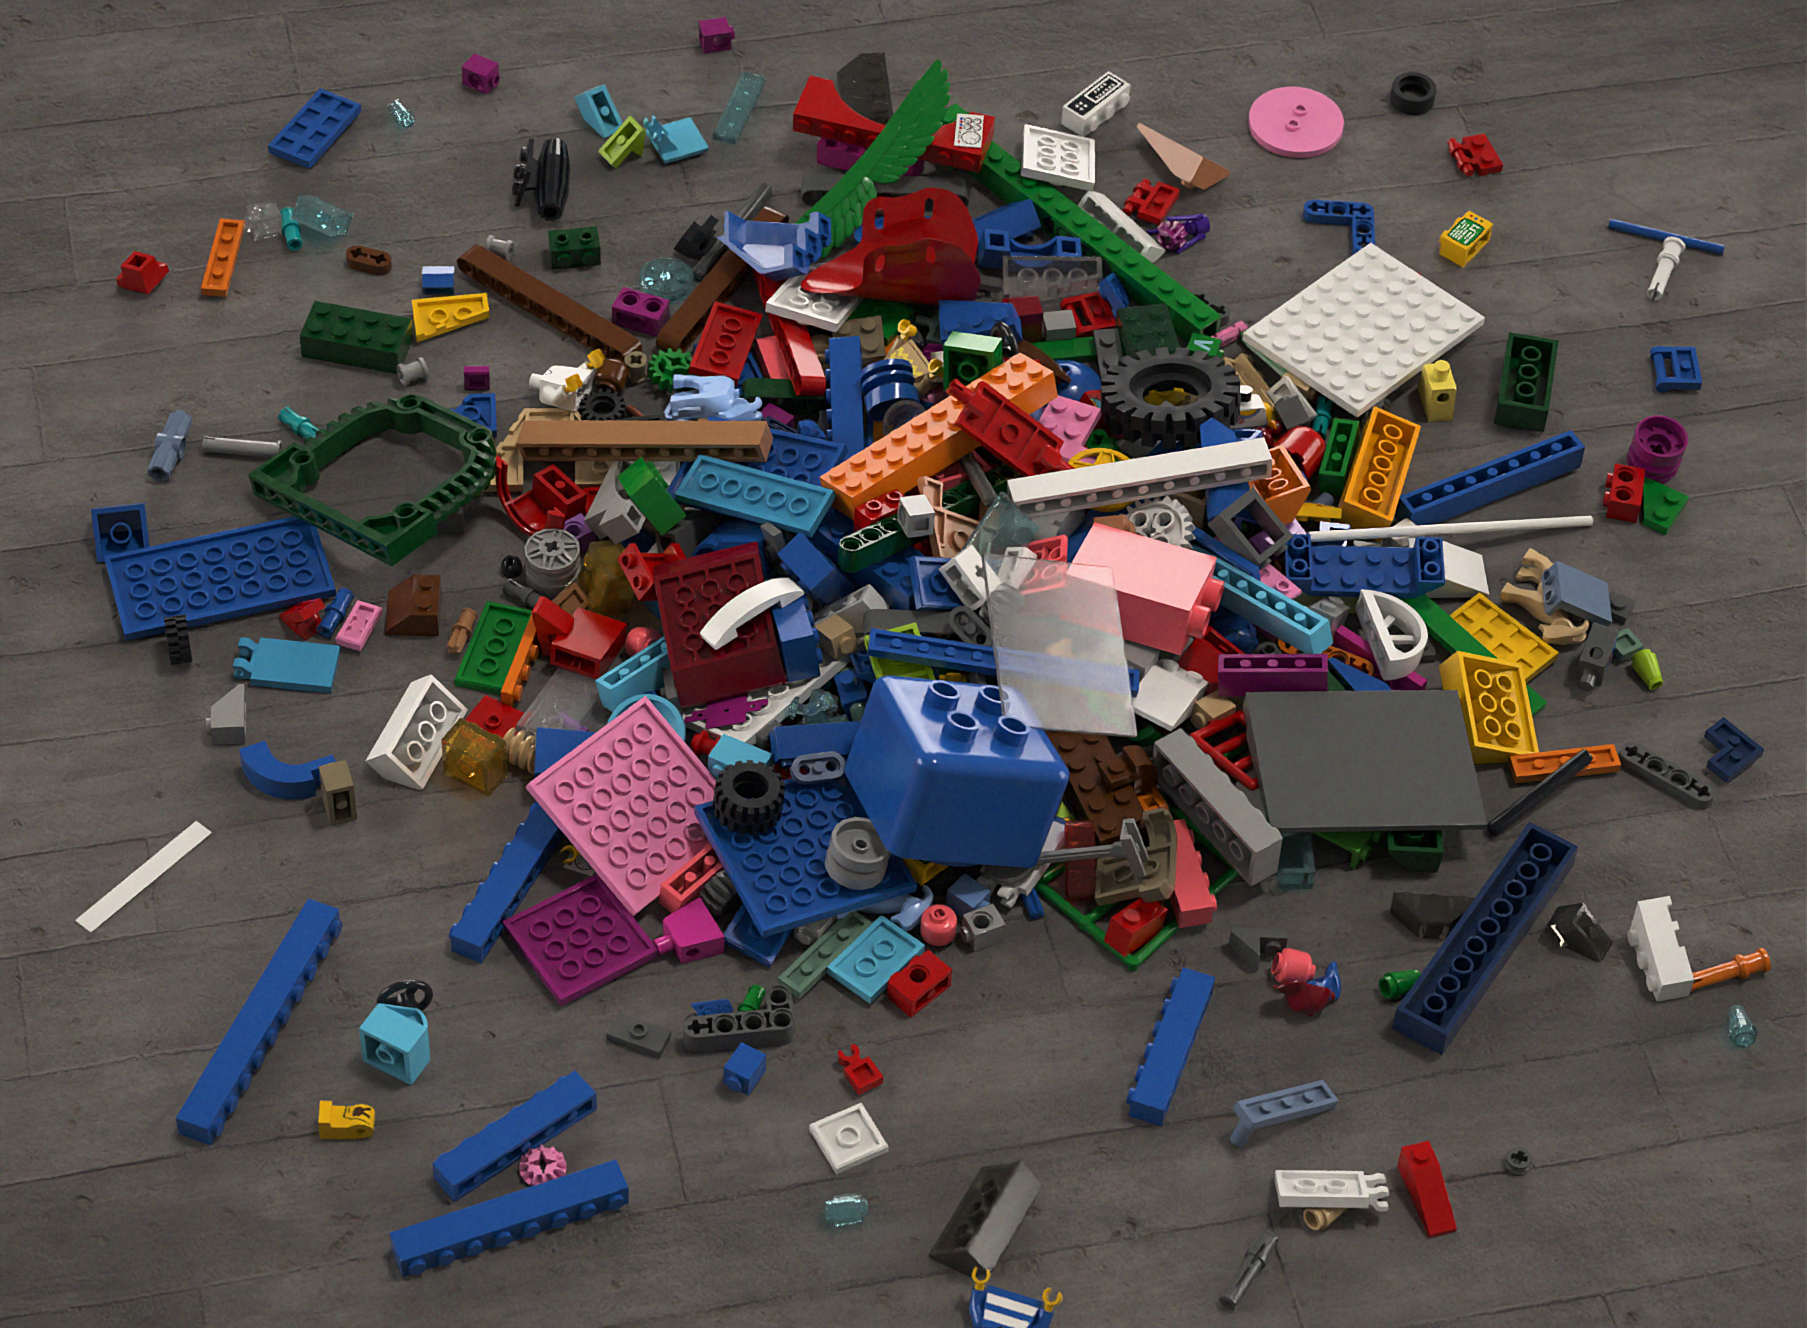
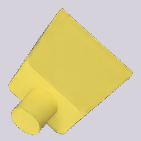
M1439 360L1435 364L1424 365L1417 389L1427 421L1453 420L1456 384L1449 363Z

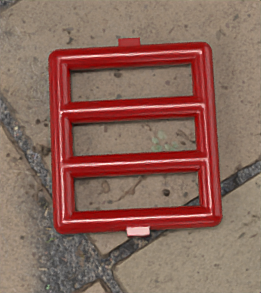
M1237 711L1220 720H1210L1207 726L1189 734V736L1194 738L1197 746L1204 754H1208L1213 762L1249 791L1259 788L1258 778L1252 779L1243 772V770L1253 766L1251 755L1234 763L1223 756L1247 744L1246 732L1215 747H1212L1204 740L1237 723H1241L1247 728L1243 711Z

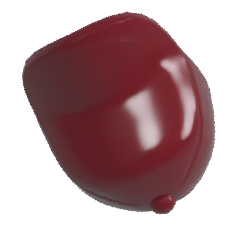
M1333 961L1328 965L1323 977L1313 979L1307 983L1290 981L1279 986L1273 985V989L1284 993L1292 1011L1313 1017L1315 1013L1322 1011L1327 1003L1336 1001L1340 997L1341 981L1337 962Z

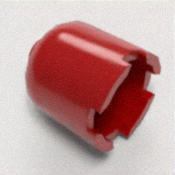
M1296 426L1288 430L1269 449L1283 444L1298 469L1306 476L1308 482L1321 467L1326 444L1321 435L1309 427Z

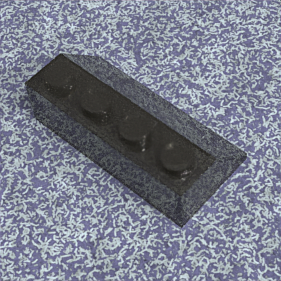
M885 52L861 53L837 71L839 96L851 109L861 116L887 125L893 116Z
M1022 1161L981 1167L928 1256L932 1260L968 1277H972L975 1267H977L976 1276L987 1275V1269L991 1273L996 1268V1262L1002 1252L1009 1246L1010 1239L1015 1230L1022 1224L1023 1217L1028 1208L1035 1202L1036 1195L1042 1184Z

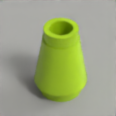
M1643 649L1631 657L1633 662L1631 664L1632 668L1650 690H1655L1664 684L1655 653H1652L1650 649Z

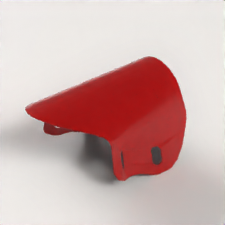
M929 187L902 197L888 198L879 196L868 201L863 209L862 239L860 243L850 251L810 272L802 280L801 287L806 291L930 306H939V300L975 302L981 283V277L974 265L978 247V234L965 204L958 195L947 189ZM931 198L934 202L933 214L931 218H925V202ZM878 209H882L884 212L882 229L875 226V214Z

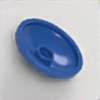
M1055 360L1072 379L1070 384L1061 382L1060 385H1056L1057 395L1079 402L1086 391L1101 389L1099 375L1087 365L1072 360Z

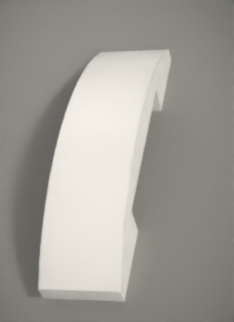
M778 578L758 584L739 594L723 606L705 625L700 635L717 650L738 637L737 627L775 603L784 608L803 596L804 592L789 578Z

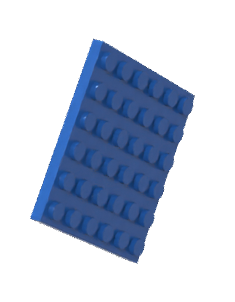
M833 766L826 768L828 771H834ZM845 773L835 781L807 785L799 784L792 778L783 780L785 783V797L780 821H777L774 828L768 827L767 832L761 833L759 831L757 835H751L750 833L742 835L737 830L734 832L728 830L727 825L722 826L719 823L720 818H716L714 815L713 801L696 805L694 808L697 820L762 938L916 891L917 883L903 859L892 853L882 881L873 888L863 890L850 889L838 884L829 876L825 868V857L835 826L844 819L854 817L869 819ZM741 796L747 799H756L751 796Z

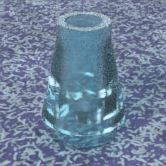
M1734 1005L1728 1010L1729 1038L1737 1047L1751 1046L1756 1041L1757 1029L1746 1014L1744 1007Z

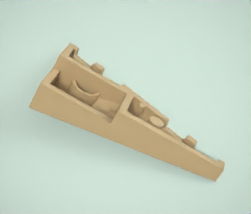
M1241 353L1235 359L1224 357L1225 365L1230 364L1236 370V375H1239L1240 386H1250L1253 390L1252 395H1259L1262 402L1268 403L1273 410L1275 403L1266 393L1271 388L1263 380L1262 372L1256 371L1253 367L1254 359L1252 356Z

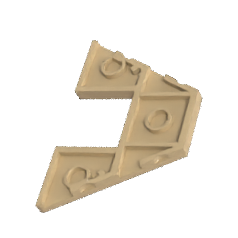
M562 408L523 409L518 421L513 423L509 429L508 436L496 447V456H499L508 464L507 484L509 492L523 491L524 460L516 442L524 420L582 421L581 415L577 410L574 412ZM575 461V484L582 490L588 487H600L613 461ZM495 477L490 481V487L487 490H482V492H497Z

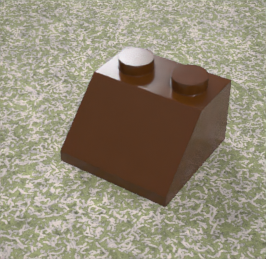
M413 574L388 592L385 635L439 636L442 601L440 575Z

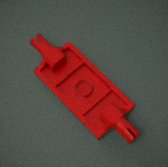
M954 379L949 384L951 388H947L946 393L963 404V410L954 425L1023 477L1046 474L1052 471L1058 472L1075 469L1062 459L1060 449L1064 444L1062 439L985 381L978 382L974 391H971L959 382L958 379Z

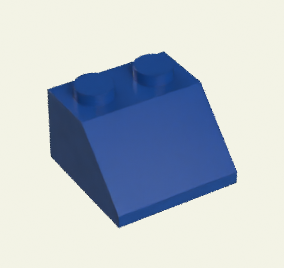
M145 502L91 509L97 562H104V556L150 547Z

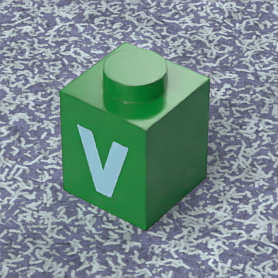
M1193 332L1187 346L1189 348V356H1192L1197 350L1209 353V359L1214 356L1223 359L1224 351L1220 350L1222 339Z

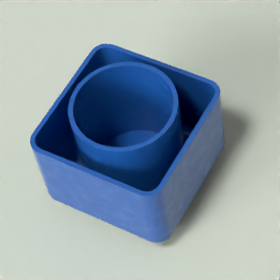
M891 675L882 676L874 682L844 768L845 775L889 852L906 859L926 860L954 867H966L977 864L1023 868L1036 866L1070 777L1069 770L1026 700L1017 690L1006 686Z

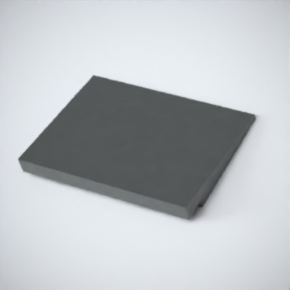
M1458 690L1246 692L1243 703V712L1247 724L1246 739L1255 775L1258 778V787L1266 820L1272 827L1277 828L1280 833L1486 829L1487 821Z

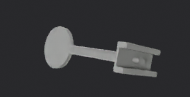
M1132 818L1123 819L1120 841L1114 842L1113 845L1041 852L1037 864L1115 856L1116 859L1127 858L1134 877L1142 878L1146 877L1142 861H1148L1149 856L1136 822ZM984 865L990 879L998 883L1019 881L1028 876L1036 867Z

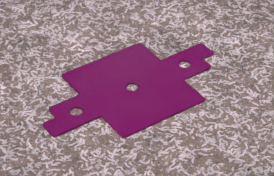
M747 694L710 702L707 703V709L693 711L692 716L685 717V723L706 720V729L746 722V713L761 710V706L768 705V699L747 702Z

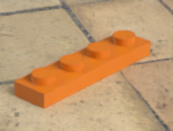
M219 219L201 285L202 295L227 297L245 230L244 220Z
M532 614L501 690V702L511 707H514L516 701L521 700L523 682L528 681L530 677V664L532 661H536L538 657L539 639Z
M1614 744L1511 755L1508 760L1515 783L1544 780L1582 749H1586L1593 759L1590 764L1573 777L1619 772L1621 763Z

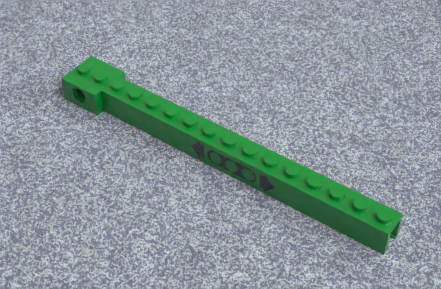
M955 103L948 107L946 116L940 122L943 125H947L957 121V114L969 113ZM991 141L979 173L964 170L1007 204L1031 199L1041 227H1038L1052 239L1055 236L1080 238L1081 261L1103 278L1115 272L1131 300L1188 344L1193 332L1202 335L1205 333L1207 336L1213 335L1214 337V334L1219 332L1220 314L1046 181L1021 176L1022 163L995 142ZM947 166L952 171L956 169L955 167Z

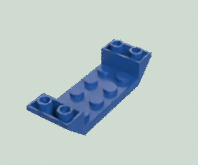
M1292 534L1293 537L1286 542L1288 548L1284 551L1285 577L1308 596L1359 597L1362 589L1382 592L1396 598H1416L1445 586L1442 537H1416L1413 548L1311 545V534Z

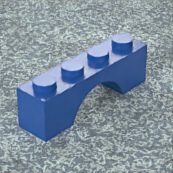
M984 229L978 244V261L981 267L1075 275L1082 259L1080 238L1055 236L1052 240L1043 244L1024 245L1014 241L1008 231Z

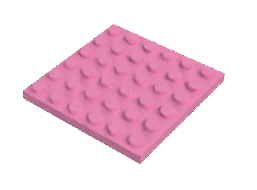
M646 696L529 782L525 787L632 916L659 897L661 884L710 844L694 814V808L696 805L713 801L716 779Z

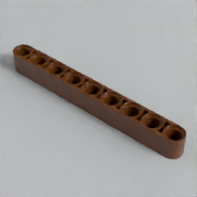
M766 206L753 221L789 223V216ZM729 248L661 329L656 339V347L666 352L668 348H671L673 352H677L679 348L682 351L681 353H685L704 330L714 302L725 304L753 271V267Z
M478 244L472 246L456 261L459 270L469 278L593 351L600 349L606 359H619L625 365L624 359L628 353L642 352L643 348L640 341L632 334Z

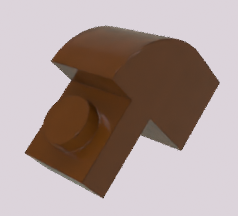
M1130 745L1123 747L1122 755L1098 763L1097 771L1110 790L1130 783L1137 794L1158 785V769L1140 746Z

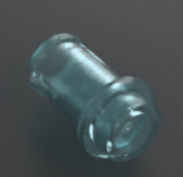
M400 100L392 101L391 104L395 110L390 105L388 110L397 119L398 126L403 128L411 127L415 122L413 112L407 110Z

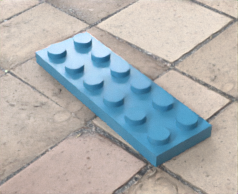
M699 454L675 493L677 500L761 524L769 522L776 528L797 534L801 532L808 537L814 535L836 498L834 490L701 454Z

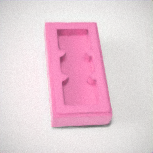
M357 600L335 638L336 644L361 652L383 614L382 607Z

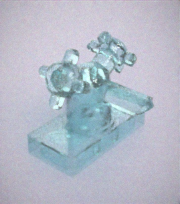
M813 689L810 703L806 705L798 703L800 697L796 696L789 704L790 719H794L796 714L804 715L806 723L799 725L849 722L847 715L827 718L824 710L826 711L828 708H831L835 711L837 709V705L834 704V699L829 692L822 694L820 690Z

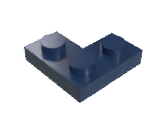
M1724 717L1708 728L1704 735V738L1721 750L1708 760L1706 767L1726 783L1759 759L1764 752L1760 745Z

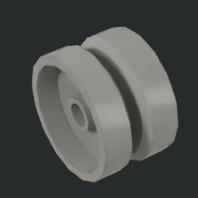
M859 817L844 819L835 826L832 832L830 846L825 857V868L829 876L842 886L859 890L873 888L882 881L891 852L885 848L870 819Z

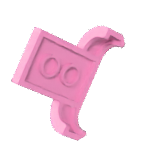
M1059 395L1048 403L1038 422L1064 441L1060 454L1067 463L1077 453L1087 450L1084 445L1101 417V408ZM1098 456L1086 457L1080 461L1094 464Z

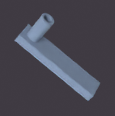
M1320 1080L1237 1101L1233 1111L1240 1120L1232 1132L1230 1140L1234 1145L1244 1147L1253 1131L1257 1128L1335 1109L1339 1100L1326 1083Z

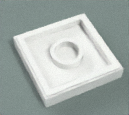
M862 1103L814 1122L809 1126L811 1134L836 1174L888 1152L887 1143Z

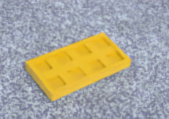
M1480 592L1449 615L1498 659L1521 663L1526 683L1558 658L1559 652Z

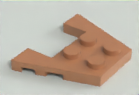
M927 476L918 478L917 483L920 495L925 494L935 511L933 535H929L933 557L953 558L973 545L982 559L987 560L992 546L990 541L993 533L998 529L999 523L997 521L1000 514H1003L1005 510V504L997 502L995 506L987 507L981 500L979 521L942 508L943 482Z

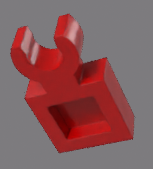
M852 1044L850 1048L852 1056H845L841 1050L838 1051V1062L845 1067L844 1076L858 1095L883 1084L884 1076L869 1056L863 1059L860 1058V1050L855 1044Z

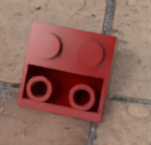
M1209 625L1203 639L1196 638L1177 661L1180 668L1199 673L1204 680L1209 682L1204 697L1219 690L1218 655L1245 654Z

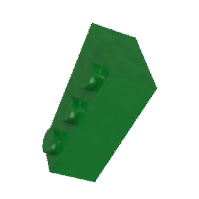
M640 457L617 476L629 497L661 535H664L686 517L684 511L667 490L669 485L664 480L665 478L651 460L646 463Z

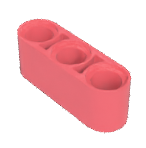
M775 335L755 339V351L764 377L790 379Z

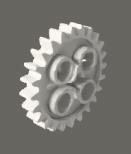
M1166 495L1163 501L1160 496L1155 497L1154 501L1147 498L1143 504L1135 500L1136 507L1134 509L1127 506L1126 508L1129 513L1127 515L1119 514L1124 515L1134 523L1137 535L1189 550L1193 548L1188 542L1195 539L1192 533L1196 529L1192 523L1193 518L1185 506H1181L1177 499L1172 501Z

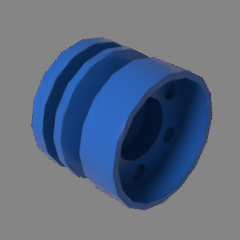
M896 358L880 360L869 364L860 371L859 378L862 384V392L866 395L864 399L866 412L871 420L878 422L900 420L914 414L920 408L918 391L914 386L913 368L909 361Z

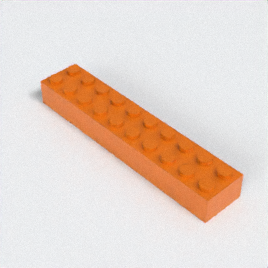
M1022 353L1014 355L1006 362L993 368L966 386L971 391H974L978 382L985 381L1028 415L1058 397L1054 372ZM949 396L820 476L821 487L834 490L836 498L831 506L854 520L855 507L894 489L904 494L918 485V478L933 476L981 446V444L954 425L963 410V404L953 396Z

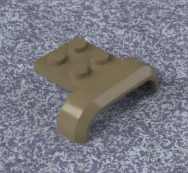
M1162 807L1143 812V822L1147 828L1150 847H1146L1149 859L1148 861H1142L1146 877L1135 878L1127 858L1116 859L1113 856L1097 859L1095 900L1098 906L1142 897L1146 903L1170 898L1176 885L1177 833L1169 810Z

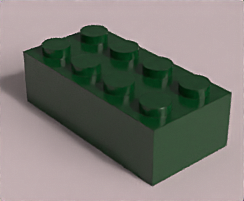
M314 301L300 333L302 357L398 374L397 365L404 364L413 341L412 318Z
M1509 332L1504 353L1494 424L1544 432L1549 413L1559 340Z

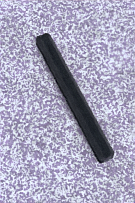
M1582 749L1490 821L1487 825V830L1492 836H1498L1590 764L1593 759L1592 755L1586 749Z

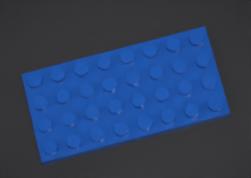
M296 516L104 556L126 641L166 633L164 617L185 614L187 627L189 628L292 606L302 601L336 596L335 585L317 527Z

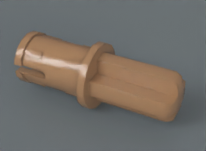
M464 608L460 612L457 623L451 628L452 634L447 643L450 654H460L466 640L470 639L472 635L471 629L477 619V614L470 608Z

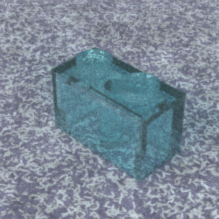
M300 195L297 198L291 219L328 236L342 237L347 235L354 213L314 195Z

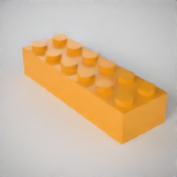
M1374 406L1363 427L1338 508H1342L1341 519L1334 518V523L1351 525L1350 529L1384 528L1391 525L1421 426ZM1375 538L1373 540L1381 543L1383 538Z

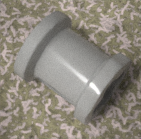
M489 235L484 248L510 262L514 255L515 242L512 240L508 242L499 240L494 235Z
M422 357L406 365H397V372L404 386L420 378L424 380L429 378L428 368Z

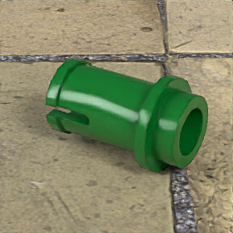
M750 985L744 1002L738 1006V1012L759 1010L762 1000L766 995V990L759 985Z

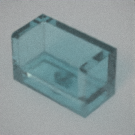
M1311 832L1280 833L1282 844L1277 870L1279 890L1313 889L1316 871Z

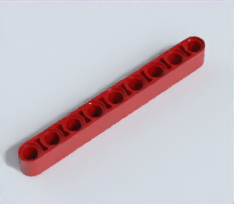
M753 268V277L766 309L768 300L787 279L773 281ZM766 312L796 395L823 397L826 389V378L806 325H801L795 320Z

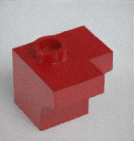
M134 251L120 266L122 273L116 278L118 287L149 294L169 272L166 263L156 261L155 256Z

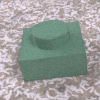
M1626 628L1618 634L1614 655L1622 662L1631 658L1638 651L1643 650L1644 645L1629 628Z

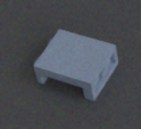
M1556 561L1549 569L1543 572L1541 582L1545 614L1551 616L1556 610L1563 609L1586 619L1589 622L1588 634L1593 622L1607 627L1612 623L1607 582L1559 561Z

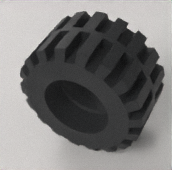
M747 760L746 763L736 761L734 766L732 764L727 765L725 770L720 771L715 783L713 809L715 817L720 818L719 823L722 826L727 825L728 830L732 832L735 830L739 831V834L745 835V833L757 835L759 831L761 833L767 832L768 827L774 828L777 821H780L783 810L785 783L781 781L782 776L779 773H774L775 769L773 767H766L765 763L760 761L759 763H753V760ZM741 796H751L756 799H747Z

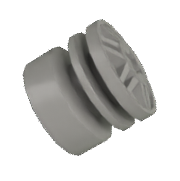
M557 528L543 529L534 533L527 540L524 547L527 586L536 589L538 594L548 599H554L570 583L576 582L579 586L581 581L580 548L575 536Z

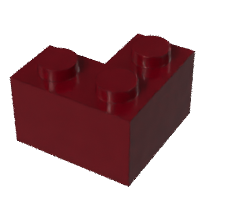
M1038 295L1002 299V303L1013 304L1021 320L1022 339L1029 343L1041 342L1044 313Z

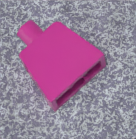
M701 898L695 899L665 917L663 920L664 936L653 940L654 945L658 949L659 956L673 951L680 963H687L724 953V935Z

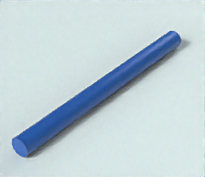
M1610 219L1608 226L1610 229L1665 241L1668 237H1677L1684 242L1686 247L1723 255L1725 247L1724 245L1615 219Z

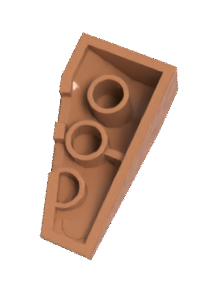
M1138 123L1137 128L1171 172L1182 179L1180 182L1182 185L1192 190L1195 186L1205 190L1229 176L1231 171Z

